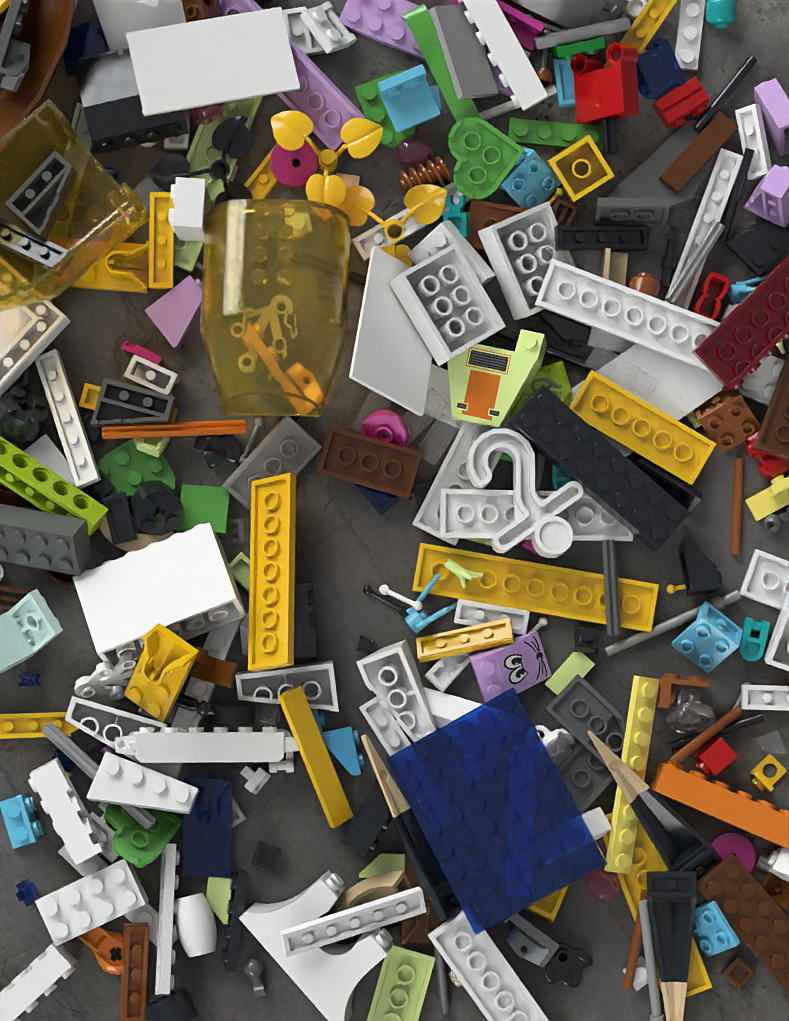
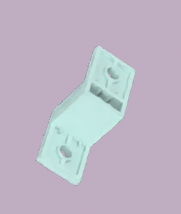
M37 589L28 593L8 612L0 615V674L31 658L63 631L58 619L53 615L47 606L45 598L41 596Z

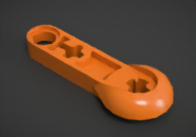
M100 925L77 936L79 940L92 949L98 964L104 971L110 974H121L122 959L119 960L117 958L114 960L111 949L123 948V933L108 931Z

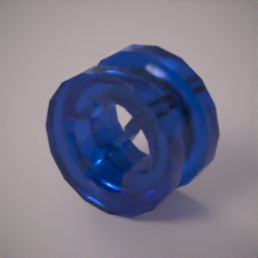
M18 674V677L21 679L18 686H40L38 682L40 674Z

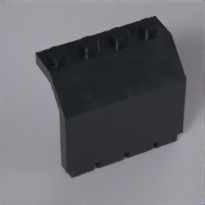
M129 47L122 49V55H119L118 50L99 54L100 60H95L94 55L79 58V64L74 65L82 106L95 155L123 148H132L149 142L154 143L158 140L179 137L189 133L184 110L144 116Z

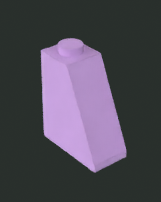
M774 78L754 87L755 104H760L764 124L781 157L789 153V99L777 79Z
M188 276L144 310L175 351L180 349L206 300L205 286L198 278L194 280L191 276Z

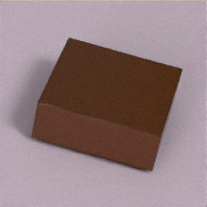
M738 955L721 972L740 991L756 973Z

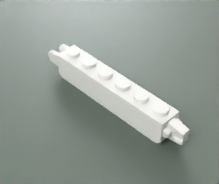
M140 727V732H133V735L115 738V752L133 755V758L140 763L279 762L284 757V752H296L299 750L295 738L284 737V732H277V727H262V732H253V727H238V732H228V727H214V732H204V727H189V732H179V727H164V732H155V727Z

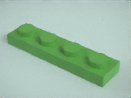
M510 118L508 137L517 144L566 149L585 136L590 135L602 153L603 135L602 127L519 118Z

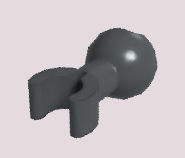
M789 505L783 513L779 515L770 514L765 518L764 527L768 532L776 533L780 531L783 523L789 520Z
M249 959L245 964L244 972L252 980L256 999L266 996V991L261 979L263 965L257 959Z

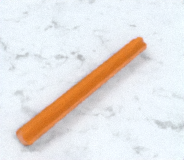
M245 420L103 425L101 430L103 439L244 434L246 433L247 425Z

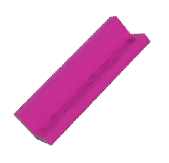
M452 0L450 5L464 4V2L459 3L457 0ZM496 0L522 48L532 53L535 48L533 37L541 36L545 25L502 1Z

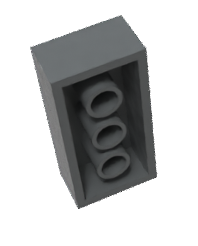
M0 504V561L80 576L93 560L87 521L85 519Z

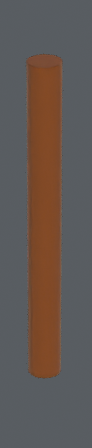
M743 458L734 459L732 555H740Z
M736 706L670 757L671 764L674 766L678 765L742 715V709Z
M641 891L640 900H647V891ZM639 906L622 987L627 990H632L642 942Z

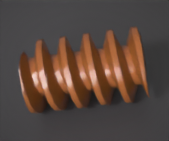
M439 156L435 157V165L430 160H427L426 168L422 164L417 165V172L412 167L409 168V176L404 171L400 172L399 182L404 195L417 185H436V182L444 187L445 178L452 183L448 168Z

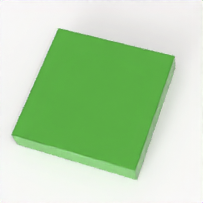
M182 484L180 501L183 507V515L177 532L184 533L193 529L198 524L210 523L217 536H226L230 493L224 487Z

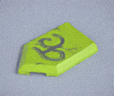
M563 361L540 367L509 414L515 416L541 385H544L567 405L572 395V389Z

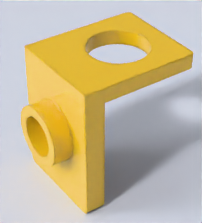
M768 754L749 774L754 778L751 782L761 792L763 790L772 792L774 790L772 785L787 770L771 754ZM769 763L775 765L777 769L776 775L772 778H768L763 774V767Z

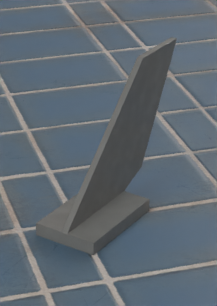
M688 120L606 198L597 199L594 226L665 227L670 208L691 201L718 152L678 195L659 181V178L700 134L693 128L698 120Z

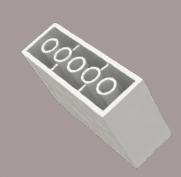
M210 523L198 524L189 531L173 534L169 539L153 542L144 549L128 552L124 557L106 561L102 566L86 569L80 576L73 577L96 652L104 662L110 663L112 669L124 654H133L135 661L140 659L145 648L142 638L158 623L186 641L241 619L247 614L222 543Z

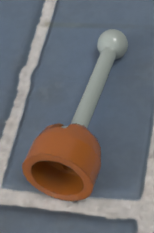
M549 29L543 31V35L552 33ZM548 48L543 49L542 66L535 70L543 87L552 84V72L546 68Z

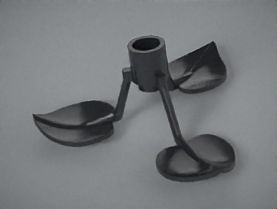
M246 116L231 117L216 127L212 134V145L215 149L223 152L221 159L211 163L209 169L189 172V161L184 156L173 153L161 158L149 171V176L153 183L165 192L171 191V184L176 183V177L190 178V176L209 174L212 179L221 180L225 192L219 193L215 199L214 207L216 213L226 222L243 226L250 225L254 214V201L250 190L241 183H235L228 188V180L226 178L230 173V166L226 162V154L232 158H241L250 151L252 146V134Z

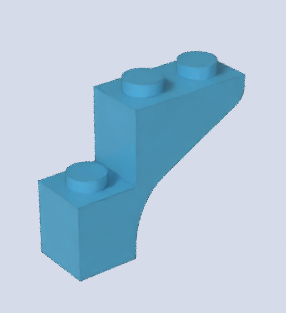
M318 709L311 710L326 747L351 775H361L360 769H364L365 766L362 754L357 755L355 745L360 744L357 730L352 731L350 726L323 732L322 727H326L323 712L318 713Z

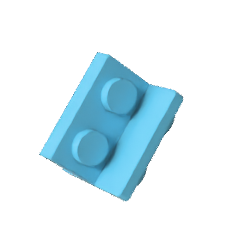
M706 900L696 908L693 937L706 957L713 956L740 944V937L731 928L715 901L709 902Z

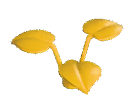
M283 111L271 118L274 138L279 146L289 151L298 150L304 145L306 140L316 152V155L319 156V166L324 171V176L320 174L312 175L306 184V194L314 210L323 218H328L342 204L346 197L344 181L337 175L328 176L329 172L337 168L338 157L341 156L346 148H348V152L353 158L360 159L369 156L381 141L383 127L364 118H353L347 121L341 130V139L346 144L342 145L336 153L330 149L321 152L311 138L308 137L312 133L314 126L306 114L299 111Z
M432 184L417 185L411 188L404 197V204L409 211L401 221L390 219L385 222L370 211L375 204L371 191L366 187L355 185L346 188V197L336 211L343 221L352 226L364 225L368 215L384 227L387 238L392 241L391 246L384 245L379 249L412 267L413 260L408 256V253L411 251L410 248L404 244L396 246L397 241L404 236L405 230L403 226L411 214L414 220L420 224L435 222L442 214L447 191Z

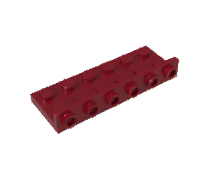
M789 255L692 351L723 384L721 388L724 391L731 389L735 391L744 383L743 377L748 372L752 374L761 365L759 361L765 355L769 357L778 348L776 344L781 339L785 340L789 337Z

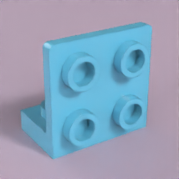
M423 64L378 82V92L397 133L440 115V110L426 81V71Z
M521 146L525 149L524 153L498 188L505 190L520 208L531 209L543 204L561 184L556 175L534 150Z
M705 601L699 608L696 621L673 640L672 646L703 671L709 673L739 647L743 630Z
M25 793L0 802L1 812L13 849L42 840L41 835L44 834V829L41 821L36 820L34 811L37 810V806L33 796L29 797V794Z

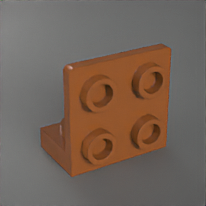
M739 388L735 391L733 389L728 391L721 390L694 409L698 421L712 441L716 443L721 453L727 452L757 433L761 426L744 401Z
M663 674L662 678H656L660 679L655 708H670V704L674 703L675 689H671V685L708 688L711 687V682H705V677L687 676L686 680H681V675Z

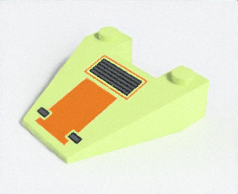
M521 329L515 352L476 344L447 361L452 418L500 428L542 365L547 347L545 334Z

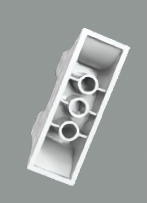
M329 870L299 895L279 903L264 904L255 902L239 919L328 1021H348L352 1014V999L357 983L369 970L388 955L394 945L392 942L393 938L384 928L382 930L376 928L364 932L357 941L351 944L342 945L333 942L290 957H286L284 954L279 932L322 918L323 914L329 912L345 889L343 886L344 882L336 873L332 874Z

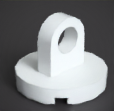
M537 725L527 733V743L530 746H537L536 768L542 773H548L547 770L549 769L555 770L572 752L570 747L575 742L574 737L563 728L550 732L546 727ZM543 733L545 737L539 743H535L536 736Z

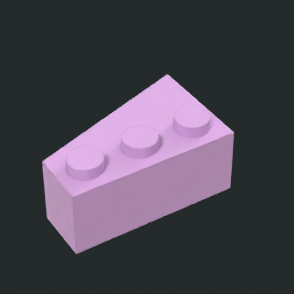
M774 165L756 186L743 208L785 228L789 222V168Z

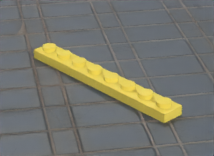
M634 676L621 760L644 781L660 679ZM618 784L604 870L630 874L638 818Z

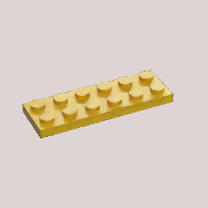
M593 370L589 372L569 406L571 410L594 429L689 485L694 483L716 445L715 442Z

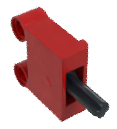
M617 42L610 44L606 52L607 60L612 64L611 67L601 69V59L597 55L577 53L576 57L570 61V67L574 75L577 124L590 126L602 124L603 150L605 154H614L617 151L615 120L640 114L636 66L638 50L633 45Z

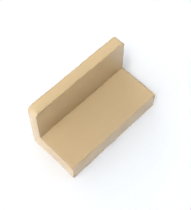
M606 248L603 253L601 277L625 286L628 253L611 252V248Z

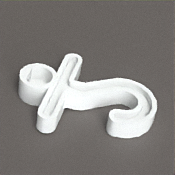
M507 428L492 429L481 434L470 447L466 458L467 474L472 485L477 488H484L491 481L492 472L488 466V457L491 453L502 451L507 453L513 460L514 522L495 535L492 540L493 550L497 553H505L531 535L533 548L540 556L556 558L562 555L571 546L573 530L565 519L557 515L581 498L583 495L582 485L579 482L571 481L546 499H540L535 492V453L530 443L520 433Z

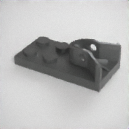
M11 0L0 34V89L14 93L19 90L29 69L30 44L15 40V37L20 38L23 16L28 13L29 0Z
M478 882L472 889L475 894V900L486 909L489 905L495 909L494 915L503 922L507 923L510 920L515 924L505 938L506 942L519 957L544 967L559 948L558 942ZM522 946H527L525 951H521Z

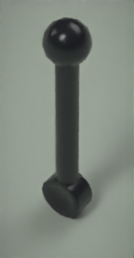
M369 585L363 588L364 594L372 595L398 610L402 616L407 614V607H400L373 591Z

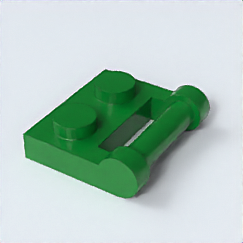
M599 36L553 46L551 51L553 57L557 56L558 58L562 57V60L575 58L577 53L585 52L586 55L598 53L600 48L605 47L604 38Z

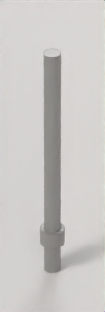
M738 590L722 597L718 595L711 598L708 603L720 611L724 609L725 605L741 599ZM700 606L653 626L651 632L642 631L605 647L608 657L696 619Z
M640 900L638 905L652 1010L650 1021H665V1015L661 1011L648 900Z

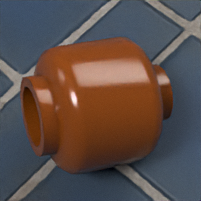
M638 273L637 276L631 278L628 288L658 299L660 283L654 275Z

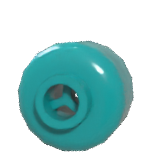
M736 0L706 1V21L709 24H714V29L729 28V23L736 21Z

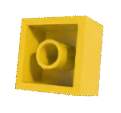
M590 135L585 136L547 160V163L572 202H575L614 177L613 172Z

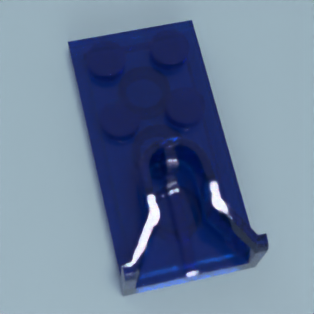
M185 777L181 780V782L199 789L191 813H183L182 876L231 877L234 778Z

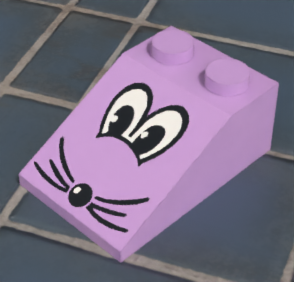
M537 630L514 638L515 643L468 654L483 700L487 706L511 698L552 676Z

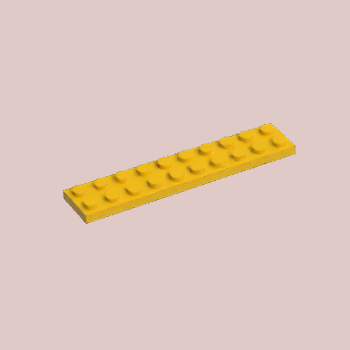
M420 543L412 591L422 593L434 576L440 574V578L428 594L606 625L604 575ZM451 559L464 569L483 573V577L473 578L472 580L465 578L466 587L462 588L458 576L444 566ZM618 577L621 628L651 632L659 584Z

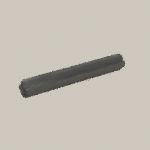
M604 540L602 542L607 635L618 636L621 630L615 540Z

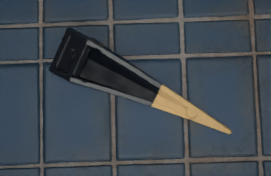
M588 731L589 737L668 871H697V882L701 880L723 859L654 790L597 736Z
M366 734L362 735L361 739L426 900L430 899L440 922L448 920L475 901L465 877H452L445 872L446 867L451 861L446 858L443 850L410 807L386 769L369 737Z
M647 871V900L666 1020L683 1021L697 901V871Z

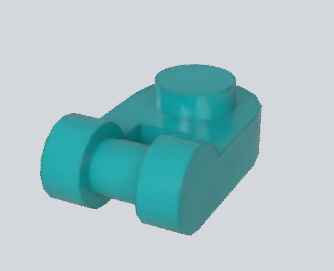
M745 617L738 650L743 660L754 662L762 657L770 622L763 620L757 622L753 621L751 617ZM751 630L759 632L758 638L750 637Z

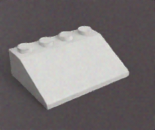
M549 201L478 231L514 320L528 317L544 309L536 306L535 302L552 259L575 267L569 251H556L554 227L558 223Z
M457 243L402 272L389 282L438 366L506 327Z

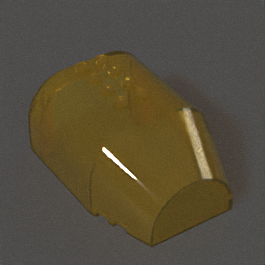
M50 99L45 101L0 139V218L37 235L5 203L55 150L73 166L78 174L47 240L70 252L52 268L47 270L0 247V312L58 297L151 219L140 198L125 182L121 186L82 143L64 114Z
M239 199L218 204L206 214L200 334L224 415L322 417L332 392L333 383L339 374L343 358L347 354L349 344L352 231L351 220L341 209L326 203L310 200Z

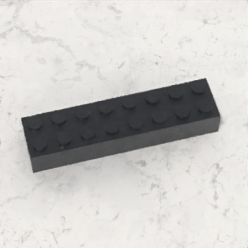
M541 385L507 424L515 432L520 433L534 449L571 481L579 482L587 495L652 551L660 549L690 513L544 385Z

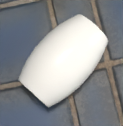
M199 893L176 899L178 904L177 913L175 914L176 930L181 945L188 957L216 951V922L211 906L204 894Z

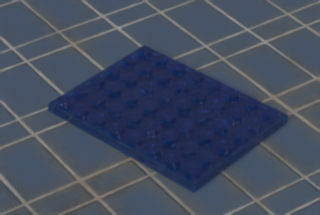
M515 688L505 691L386 758L475 935L488 930L608 864Z

